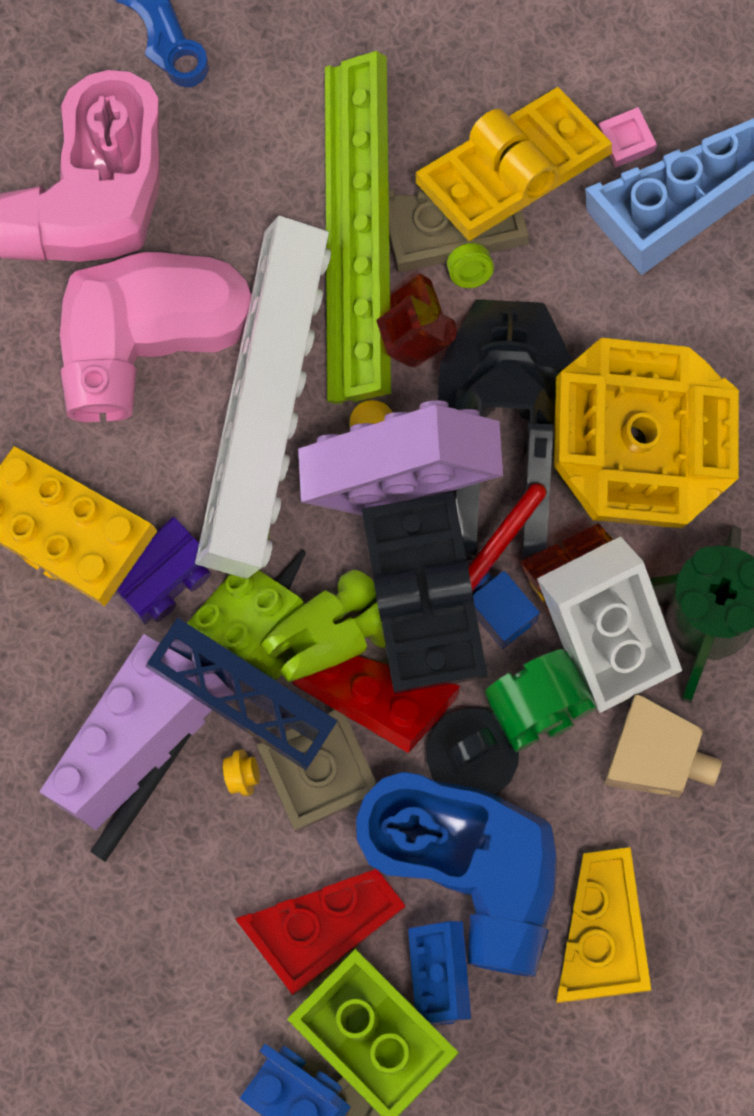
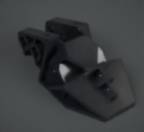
M476 300L440 361L438 401H445L448 403L449 408L457 410H477L482 417L489 416L491 411H495L496 407L518 408L520 416L523 419L529 420L524 445V454H526L524 493L535 483L542 484L546 489L545 498L523 526L522 562L531 563V559H546L551 462L555 446L556 376L571 364L573 360L544 303ZM480 483L456 489V507L465 555H467L466 560H474L476 557Z

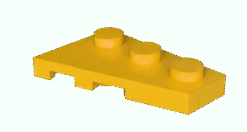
M631 847L583 853L556 1003L650 992L651 983Z

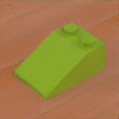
M356 949L287 1019L381 1116H400L460 1054Z

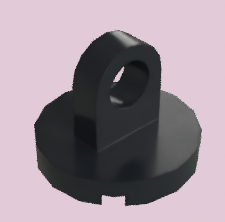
M464 708L448 714L434 727L427 742L426 763L432 779L435 781L477 788L498 795L512 781L519 763V752L514 751L494 713L486 709Z

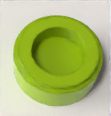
M467 243L457 247L451 252L447 260V268L451 280L462 288H475L483 285L490 279L494 271V264L488 249L477 243Z

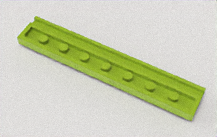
M377 50L341 61L340 66H325L326 231L329 232L326 248L331 250L330 261L326 269L327 402L332 404H343L346 401L357 402L391 394L387 56Z

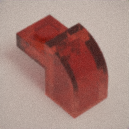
M421 273L390 296V310L376 320L388 356L414 368L421 366L447 347L457 336L455 321L443 314L432 280Z

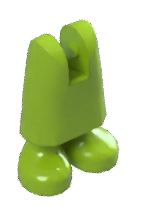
M351 570L342 575L337 585L338 594L336 596L326 590L280 623L262 642L261 646L270 658L290 648L297 654L280 670V673L287 682L331 668L364 653L367 648L365 641L367 637L379 648H386L378 604H374L376 600L374 581L368 575L358 570ZM367 609L364 613L357 616L356 618L352 619L350 617L341 622L346 614L350 612L358 613Z

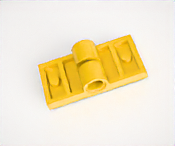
M556 87L510 116L502 109H494L484 114L473 126L470 132V140L416 172V184L468 241H471L611 155L612 142L559 87Z
M13 446L0 465V545L18 555L36 570L41 567L45 570L43 574L50 579L64 582L105 607L157 533V529L150 522Z

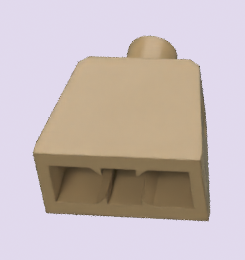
M635 694L604 784L679 798L684 791L688 778L714 787L723 760L697 752L703 733L700 727L643 696Z

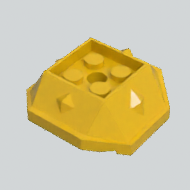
M600 338L556 376L554 467L594 521L683 528L739 479V390L725 377L722 379L690 347ZM631 427L638 428L644 433L646 444L634 439Z

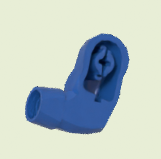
M408 772L382 778L365 795L356 817L357 842L369 865L387 876L432 880L448 890L463 895H471L475 914H470L467 964L507 974L535 977L549 933V929L546 926L554 902L556 888L557 852L553 829L549 822L494 794L477 788L439 782Z

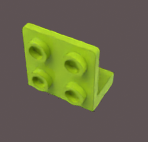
M260 570L248 579L230 574L187 624L277 681L282 675L280 673L281 668L297 654L290 648L270 658L261 644L280 623L305 603L299 596Z

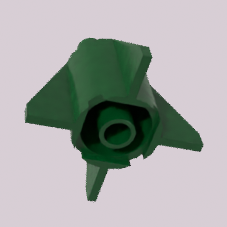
M732 525L726 546L717 545L700 548L695 555L685 562L679 574L650 578L658 604L666 606L665 621L671 636L683 651L694 656L681 701L691 703L707 659L719 660L735 654L748 644L754 634V557L740 549L741 528Z

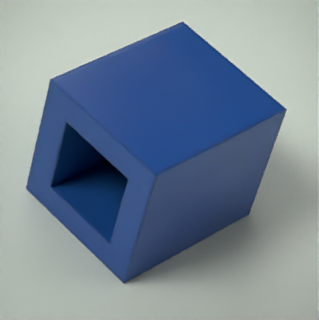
M505 570L495 578L491 574H487L473 590L477 620L502 650L538 622L540 612Z

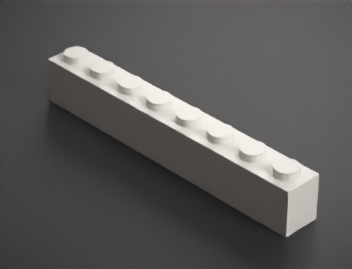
M278 216L264 232L195 561L197 565L246 579L262 567L264 568L271 556L272 541L267 540L270 524L275 523L281 507V498L276 497L278 483L283 481L289 467L290 457L284 454L287 439L292 438L298 422V414L293 412L295 399L301 395L306 382V372L301 369L304 356L309 354L314 341L315 332L310 329L312 315L314 316L318 312L323 297V291L318 289L320 275L325 273L331 257V250L326 248L328 231L282 216Z

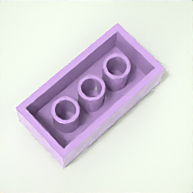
M427 401L420 404L419 410L410 413H390L385 415V421L376 424H356L350 427V432L342 435H322L317 438V443L298 448L301 502L362 515L363 508L439 495L503 476L500 421L482 417L477 410L449 408L448 403L445 401Z

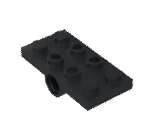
M454 492L363 508L362 515L394 694L488 678Z

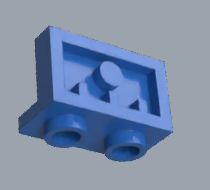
M447 921L408 928L414 1008L431 1025L454 1024L455 1021L471 1019L463 921Z
M265 1043L259 1052L267 1060L239 1098L262 1116H345L351 1108L349 1104L338 1096L343 1087L321 1071H318L313 1078L302 1070L307 1062L284 1045L279 1052H276Z

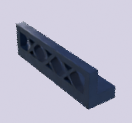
M178 617L145 666L304 770H307L337 723L336 719ZM171 649L191 660L194 669L176 672L162 663L161 659L167 650ZM216 674L227 687L234 691V695L217 698L207 692L204 675ZM196 676L198 685L187 678ZM249 700L274 716V721L260 724L255 723L247 717L244 701ZM236 702L238 711L227 704ZM284 726L291 727L312 741L305 754L288 744ZM276 728L278 737L268 730Z

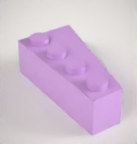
M143 634L39 791L59 808L95 830L140 787L138 782L155 766L159 769L171 757L169 752L188 733L193 735L206 723L203 719L212 711L145 667L160 644ZM168 649L161 659L162 663L176 672L194 669L191 660L171 649ZM216 674L204 675L207 692L217 698L234 695ZM196 676L187 678L198 685Z

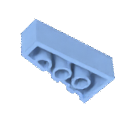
M754 118L702 140L701 145L682 153L678 149L664 155L663 161L641 170L635 167L621 173V178L603 186L599 182L585 188L586 211L641 275L754 194Z

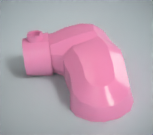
M106 70L87 75L69 88L61 104L64 143L60 160V181L45 190L43 186L0 193V257L2 259L82 262L116 258L138 251L144 245L151 214L160 188L158 96L148 81L135 74L125 71Z
M142 252L107 264L75 271L70 275L63 297L60 326V342L64 363L60 375L67 416L72 420L83 423L100 422L99 413H106V421H121L131 417L137 373L134 363L138 356L159 357L177 351L218 352L236 344L243 335L251 299V290L248 282L229 263L211 257L162 252Z

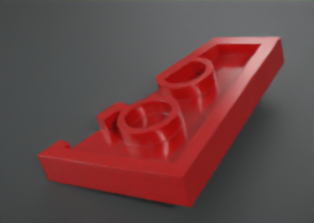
M355 656L331 668L292 681V685L407 753L415 747L453 704L460 690V685L449 684L394 694L389 665L360 656Z
M374 869L323 887V889L301 897L275 904V906L253 914L249 913L235 918V920L294 996L402 912L406 906L381 873Z

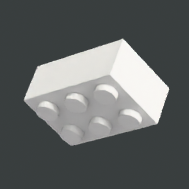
M621 536L537 578L563 648L567 651L569 657L572 658L597 705L599 713L682 671L645 564Z

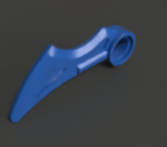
M115 0L131 8L142 18L148 34L145 56L164 70L173 83L182 87H192L205 79L209 70L206 51L201 44L185 38L171 0ZM190 55L198 59V66L191 72L182 73L174 67L176 61L182 56Z

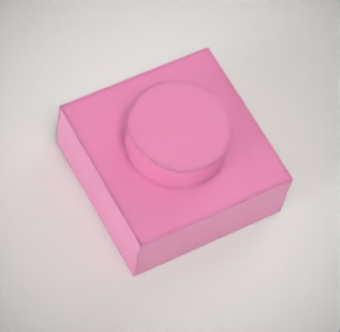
M639 107L598 123V129L612 142V154L609 156L615 168L656 151L657 144Z

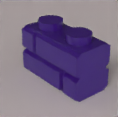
M173 516L157 530V533L116 590V595L144 625L152 618L156 622L163 620L176 607L177 603L174 599L186 588L191 592L195 591L210 577L211 572L208 570L209 568L195 564L199 542Z

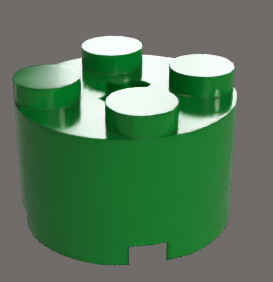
M564 649L556 650L524 664V670L513 677L509 672L484 691L490 707L515 752H520L534 745L540 740L538 735L547 732L549 738H554L575 726L574 720H578L597 709V705L572 658L569 657Z

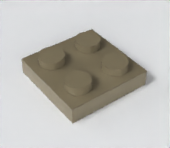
M336 710L327 713L336 719L337 723L307 770L299 767L264 743L256 745L295 832L362 803L365 795L377 784L347 717ZM294 729L285 732L288 744L305 754L312 741Z

